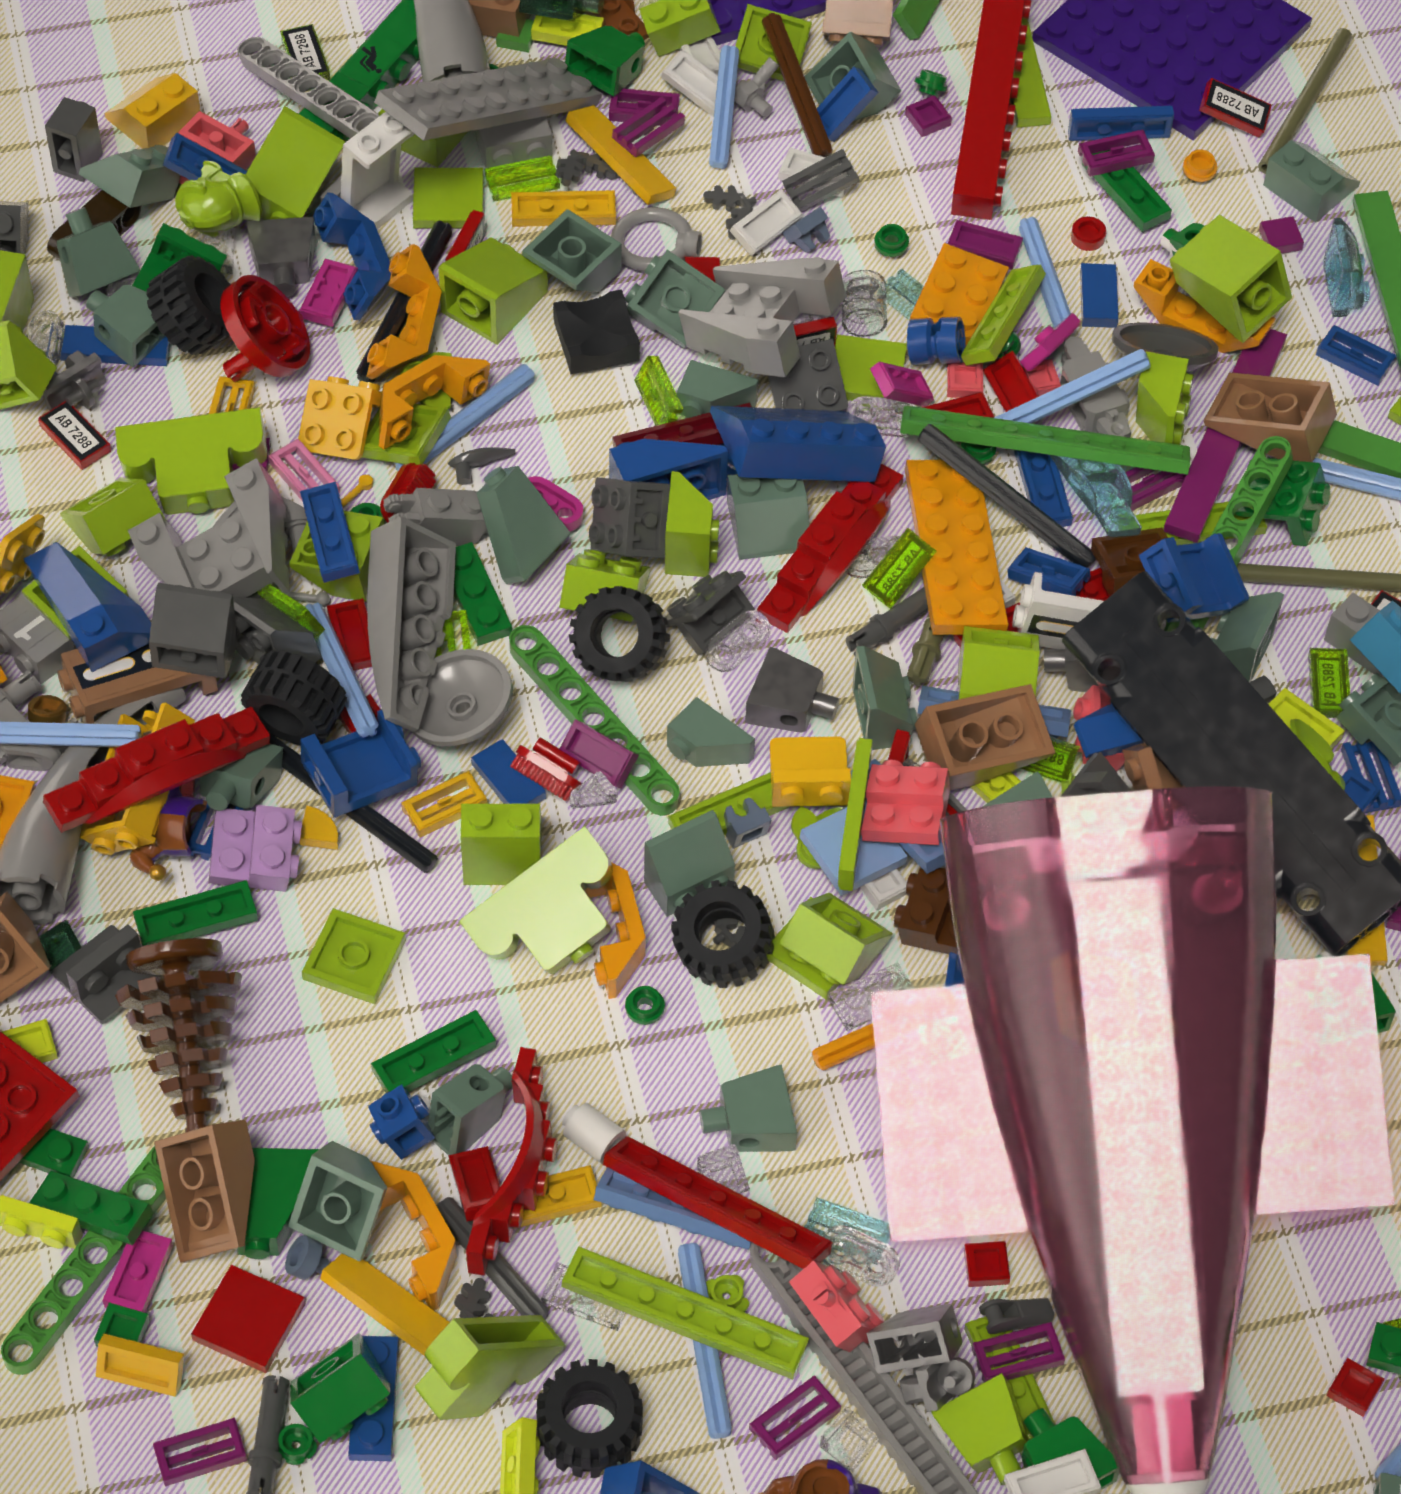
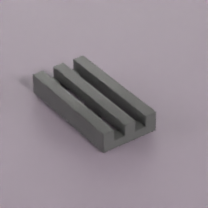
M841 149L788 177L782 183L792 202L803 212L860 180L845 151ZM840 162L842 163L841 165H839V166H837V167H835V168L829 170L828 172H826V173H824V174H822V175H820V176L814 178L813 180H811V181H809V182H807V183H805V184L799 186L798 188L793 189V187H795V186H797V185H799V184H801V183L807 181L808 179H810V178H812V177H814V176H816V175L822 173L823 171H825V170H827V169H829V168H831V167L837 165L838 163H840ZM847 172L848 176L801 201L799 200V196Z

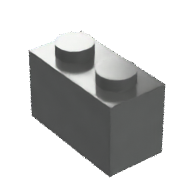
M64 97L45 124L52 168L55 173L85 182L86 179L79 175L80 168L97 162L103 154L96 109L85 102Z

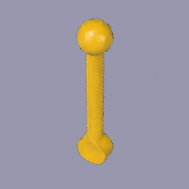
M366 474L360 476L359 484L341 499L342 506H346L362 490H370L373 487V478Z

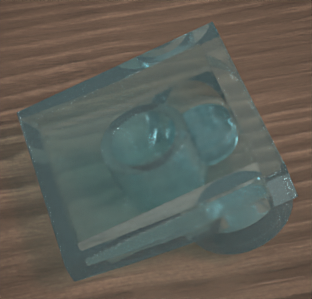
M1334 218L1323 260V268L1332 317H1347L1351 310H1361L1363 303L1369 301L1370 287L1368 281H1363L1365 260L1364 255L1360 254L1354 233L1342 218Z

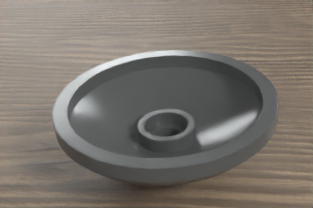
M1146 322L1127 323L1117 326L1112 333V342L1124 356L1143 349L1145 352L1189 359L1188 372L1207 366L1218 355V345L1212 339L1177 326Z

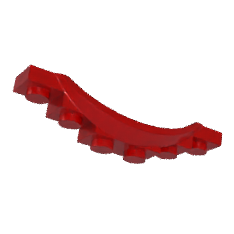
M881 464L875 482L850 481L841 493L836 491L798 539L797 550L777 574V583L758 606L757 617L789 633L799 618L808 614L869 543L891 506L892 497L902 486L904 475Z
M252 707L223 719L219 713H216L190 725L183 719L115 748V757L80 771L79 780L44 794L43 804L60 832L63 833L84 823L92 824L243 759L247 753L269 744L270 734Z
M520 1047L516 1066L512 1074L514 1103L524 1104L526 1110L525 1133L519 1154L507 1178L493 1197L474 1216L466 1248L468 1273L485 1275L488 1260L495 1261L499 1242L510 1243L513 1229L521 1227L524 1209L535 1211L538 1197L545 1196L547 1192L549 1172L545 1170L547 1162H554L558 1139L552 1137L551 1121H549L550 1102L544 1099V1086L541 1085L543 1066L537 1065L536 1049Z

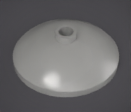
M475 649L455 650L434 658L437 666L435 674L430 676L426 687L429 689V695L419 730L412 733L420 740L436 746L463 745L487 734L502 720L511 704L513 684L505 665L492 654Z

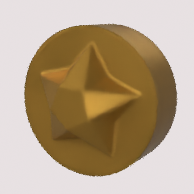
M52 695L37 696L28 704V720L30 722L64 723L66 720V703Z

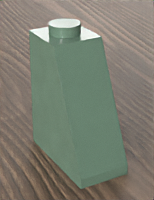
M519 466L505 469L497 467L484 478L486 484L476 494L502 580L506 584L526 581L571 533Z

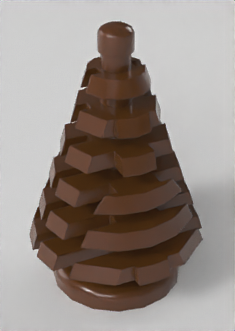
M178 939L154 943L130 951L126 955V961L132 972L142 975H163L164 980L156 976L138 980L139 989L127 984L119 989L115 995L122 1008L132 1009L125 1015L132 1029L149 1032L150 1036L140 1034L137 1036L142 1050L152 1054L170 1051L155 1056L156 1060L148 1061L152 1072L156 1075H179V1077L161 1081L159 1085L166 1097H182V1102L172 1104L170 1108L176 1119H186L187 1128H185V1132L209 1126L207 1125L206 1116L216 1113L218 1099L204 1098V1094L221 1089L223 1074L201 1073V1070L207 1071L221 1067V1064L226 1063L228 1050L222 1047L209 1050L205 1048L220 1045V1040H229L231 1038L233 1026L231 1023L220 1021V1016L229 1019L235 1015L237 1000L229 996L240 990L242 974L238 972L198 970L199 978L189 974V971L210 966L222 958V944L214 939Z

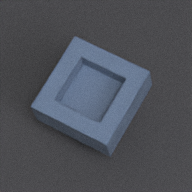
M820 206L783 231L782 234L789 244L794 242L804 252L808 253L816 248L811 240V235L816 236L820 243L830 238L825 224L828 216Z
M751 798L744 799L743 808L747 813L746 816L736 815L731 805L725 809L726 837L733 849L766 835L772 820L765 807L761 809Z

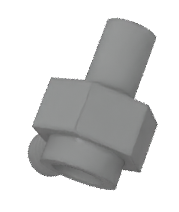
M769 57L752 80L748 82L743 80L737 84L734 101L747 113L755 109L763 117L771 114L773 106L763 99L765 94L763 90L766 88L765 83L778 69L779 65Z

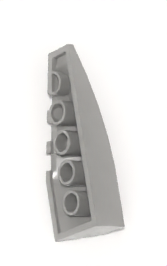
M400 516L371 531L367 590L368 636L373 674L384 718L415 732L419 730L429 695V689L426 687L428 679L435 674L437 662L434 661L437 648L443 645L446 635L442 631L445 620L451 617L453 610L456 543Z

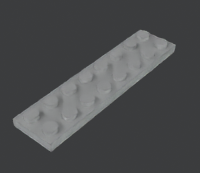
M549 58L542 61L514 66L509 65L498 69H487L482 72L465 73L460 76L444 77L438 80L379 90L374 103L424 141L573 111L592 105L597 106L602 93L593 88L588 79L567 71L568 66L562 60Z

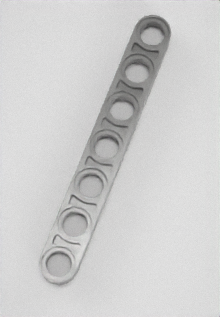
M251 37L239 44L237 52L246 69L350 139L379 117L378 113L264 38Z

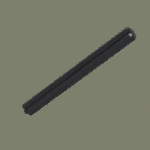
M441 220L434 223L421 248L431 271L435 268L452 235L451 224L448 222L444 223ZM398 291L356 370L359 381L370 383L375 381V379L372 380L366 377L369 367L367 362L369 350L375 343L381 342L391 334L396 337L399 336L407 321L406 306L411 297Z
M928 424L921 431L918 437L919 442L1067 559L1087 568L1094 564L1096 558L1088 546L933 424Z
M270 734L269 743L283 747L282 768L320 795L301 763V755ZM369 805L346 813L347 816L424 873L432 871L437 864L438 857Z

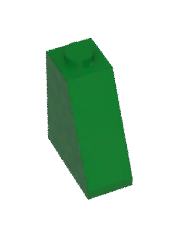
M252 1148L255 1162L245 1246L237 1248L238 1255H245L251 1259H264L269 1255L279 1256L294 1231L288 1227L311 1155L319 1149Z

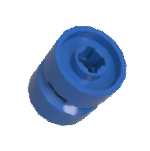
M960 316L941 317L937 323H934L931 318L910 319L907 328V349L912 365L933 364L936 359H939L942 364L963 362L961 354L966 347L964 323Z

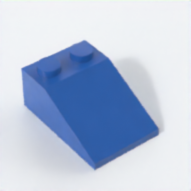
M641 439L634 442H624L617 447L609 449V478L671 484L672 471L680 472L708 500L726 495L728 450L726 446Z

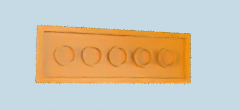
M906 460L904 470L915 535L935 551L921 568L932 634L963 635L964 626L1007 631L1008 620L984 492L943 460Z

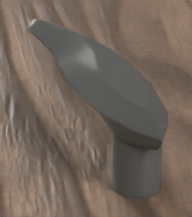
M500 447L478 448L457 455L448 462V465L456 468L457 483L467 485L471 483L470 467L483 466L490 461L515 454L516 450Z

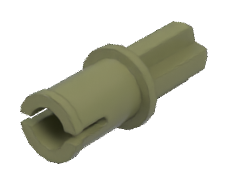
M930 618L924 621L919 641L915 642L912 647L913 658L907 676L909 681L913 682L916 686H921L923 683L928 682L934 663L941 657L940 646L944 635L932 634Z

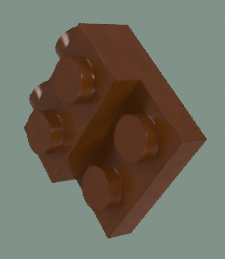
M1162 527L1092 538L1091 551L1102 569V584L1109 596L1114 594L1137 574L1145 571L1139 555L1162 539L1168 538Z
M920 867L918 874L911 873L906 884V895L909 896L906 906L898 905L894 916V927L898 928L901 944L946 954L950 952L957 954L949 910L945 868L940 867L927 874Z

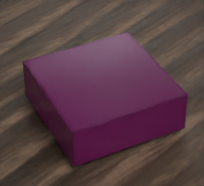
M935 95L908 105L905 108V116L921 137L951 126L952 117Z
M1294 216L1260 222L1259 231L1263 241L1280 250L1281 254L1303 249L1304 241Z

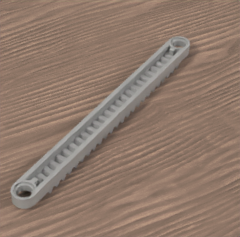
M751 1243L750 1263L771 1292L773 1300L780 1304L783 1314L788 1315L792 1326L799 1330L800 1335L809 1338L808 1344L812 1353H816L820 1364L826 1366L830 1377L837 1381L840 1391L846 1393L849 1403L857 1408L860 1418L866 1420L869 1430L876 1434L880 1445L886 1447L889 1457L894 1458L898 1469L906 1474L909 1484L914 1485L917 1494H978L912 1404L906 1405L902 1391L888 1372L877 1374L873 1356L867 1344L862 1342L851 1352L834 1345L789 1283L803 1269L783 1258L776 1262H766L759 1256V1251L762 1247Z

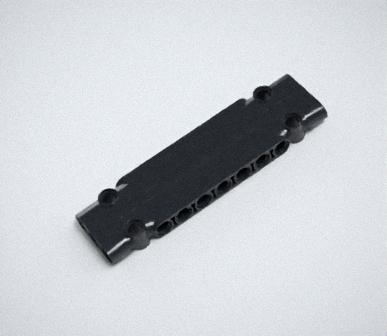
M1144 571L1137 574L1065 634L1062 639L1065 647L1096 681L1099 688L1108 695L1111 704L1141 740L1147 746H1151L1153 754L1214 824L1238 820L1252 814H1261L1266 885L1279 899L1282 898L1288 904L1296 917L1306 925L1333 958H1338L1401 908V860L1387 846L1384 838L1372 829L1370 821L1240 671L1200 627L1196 628L1182 608L1171 600L1148 572ZM1173 617L1180 620L1179 626L1173 631L1167 632L1161 629L1162 623L1168 618ZM1109 666H1116L1121 669L1118 677L1113 680L1102 678L1103 671ZM1367 845H1376L1381 849V853L1377 859L1366 861L1359 856L1361 849ZM1313 894L1319 897L1320 902L1317 908L1312 911L1302 910L1299 907V901L1303 896Z

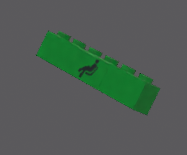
M402 0L329 80V82L373 111L378 106L374 103L378 91L394 88L399 81H404L410 69L420 60L414 0ZM306 108L299 113L301 116L344 140L345 143L350 140L349 137Z

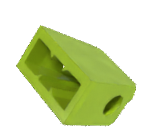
M1002 1373L949 1401L939 1410L931 1411L936 1421L977 1473L992 1467L1000 1484L1006 1485L1004 1482L1005 1474L1021 1470L1015 1454L1023 1450L1024 1444L1029 1439L1013 1388Z

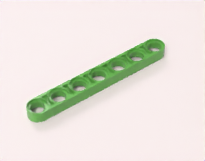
M1272 436L1260 444L1211 534L1212 536L1213 534L1221 533L1223 538L1234 537L1238 540L1237 545L1229 550L1236 567L1292 465L1293 454L1291 445L1283 437ZM1275 448L1283 449L1286 452L1285 456L1279 461H1270L1266 458V454ZM1257 478H1266L1270 481L1268 487L1260 491L1251 489L1250 484ZM1248 507L1253 509V515L1247 520L1242 521L1234 517L1235 512L1240 508ZM1209 617L1191 619L1190 621L1196 628L1200 627L1203 630ZM1166 620L1164 631L1168 632L1177 628L1180 621L1168 623Z
M530 625L516 627L509 636L510 654L571 724H573L575 719L584 722L583 718L589 713L600 714L604 720L598 725L589 726L611 739L619 738L625 741L627 744L626 748L639 755L635 764L646 765L650 770L643 777H636L629 773L625 784L653 814L665 816L673 813L678 808L680 797L679 786L537 628ZM522 638H530L536 642V645L532 649L522 650L516 646V642ZM544 663H553L559 668L552 675L542 674L538 670L539 666ZM566 688H575L580 691L581 695L575 700H567L560 693ZM658 790H667L673 795V798L666 803H660L652 798V794Z
M155 1146L118 1192L135 1198L133 1193L139 1185H153L156 1188L155 1195L148 1200H141L149 1203L154 1211L153 1215L166 1199L160 1168L157 1164L158 1158ZM91 1231L86 1233L5 1338L1 1346V1355L6 1368L11 1373L25 1375L39 1366L119 1261L126 1243ZM94 1247L104 1248L108 1252L106 1259L98 1264L88 1263L85 1260V1255ZM76 1279L83 1283L82 1290L75 1296L67 1297L60 1293L61 1285L67 1280ZM43 1312H53L58 1316V1320L53 1327L40 1329L35 1325L37 1316ZM26 1344L33 1349L31 1357L24 1362H15L9 1358L11 1350L17 1345Z

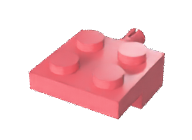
M199 111L178 132L180 135L244 170L252 164L256 157L254 141L242 135L249 129L247 122L244 119L242 120V118H238L231 127H228ZM181 176L179 183L183 184L189 179Z
M812 1261L789 1281L834 1345L840 1349L851 1352L862 1342L869 1344L866 1333L885 1322L882 1315L871 1303L868 1302L865 1305L858 1296L857 1292L861 1288L856 1280L847 1271L841 1273L832 1264L826 1266Z

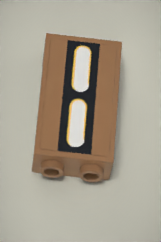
M149 644L94 672L90 671L78 649L60 654L63 669L58 670L57 674L63 692H71L72 697H69V702L74 717L76 719L82 718L84 724H93V716L97 713L198 682L203 695L218 691L216 677L152 667Z

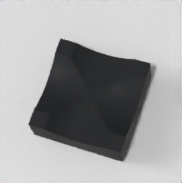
M622 289L610 291L593 300L582 302L564 300L553 303L554 324L571 375L640 361V342L631 323Z

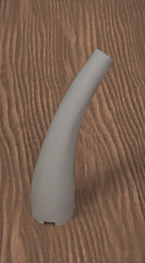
M414 0L417 44L423 82L490 69L483 35L469 0Z
M180 687L110 709L93 724H117L120 715L126 714L145 725L147 723L142 720L144 711L150 710L158 713L161 703L165 702L176 708L186 700V695L183 688ZM69 746L34 789L5 836L0 849V896L8 891L34 925L50 923L54 914L58 912L64 913L83 826L81 824L61 833L43 804V795L79 780L80 771L105 761L109 747Z

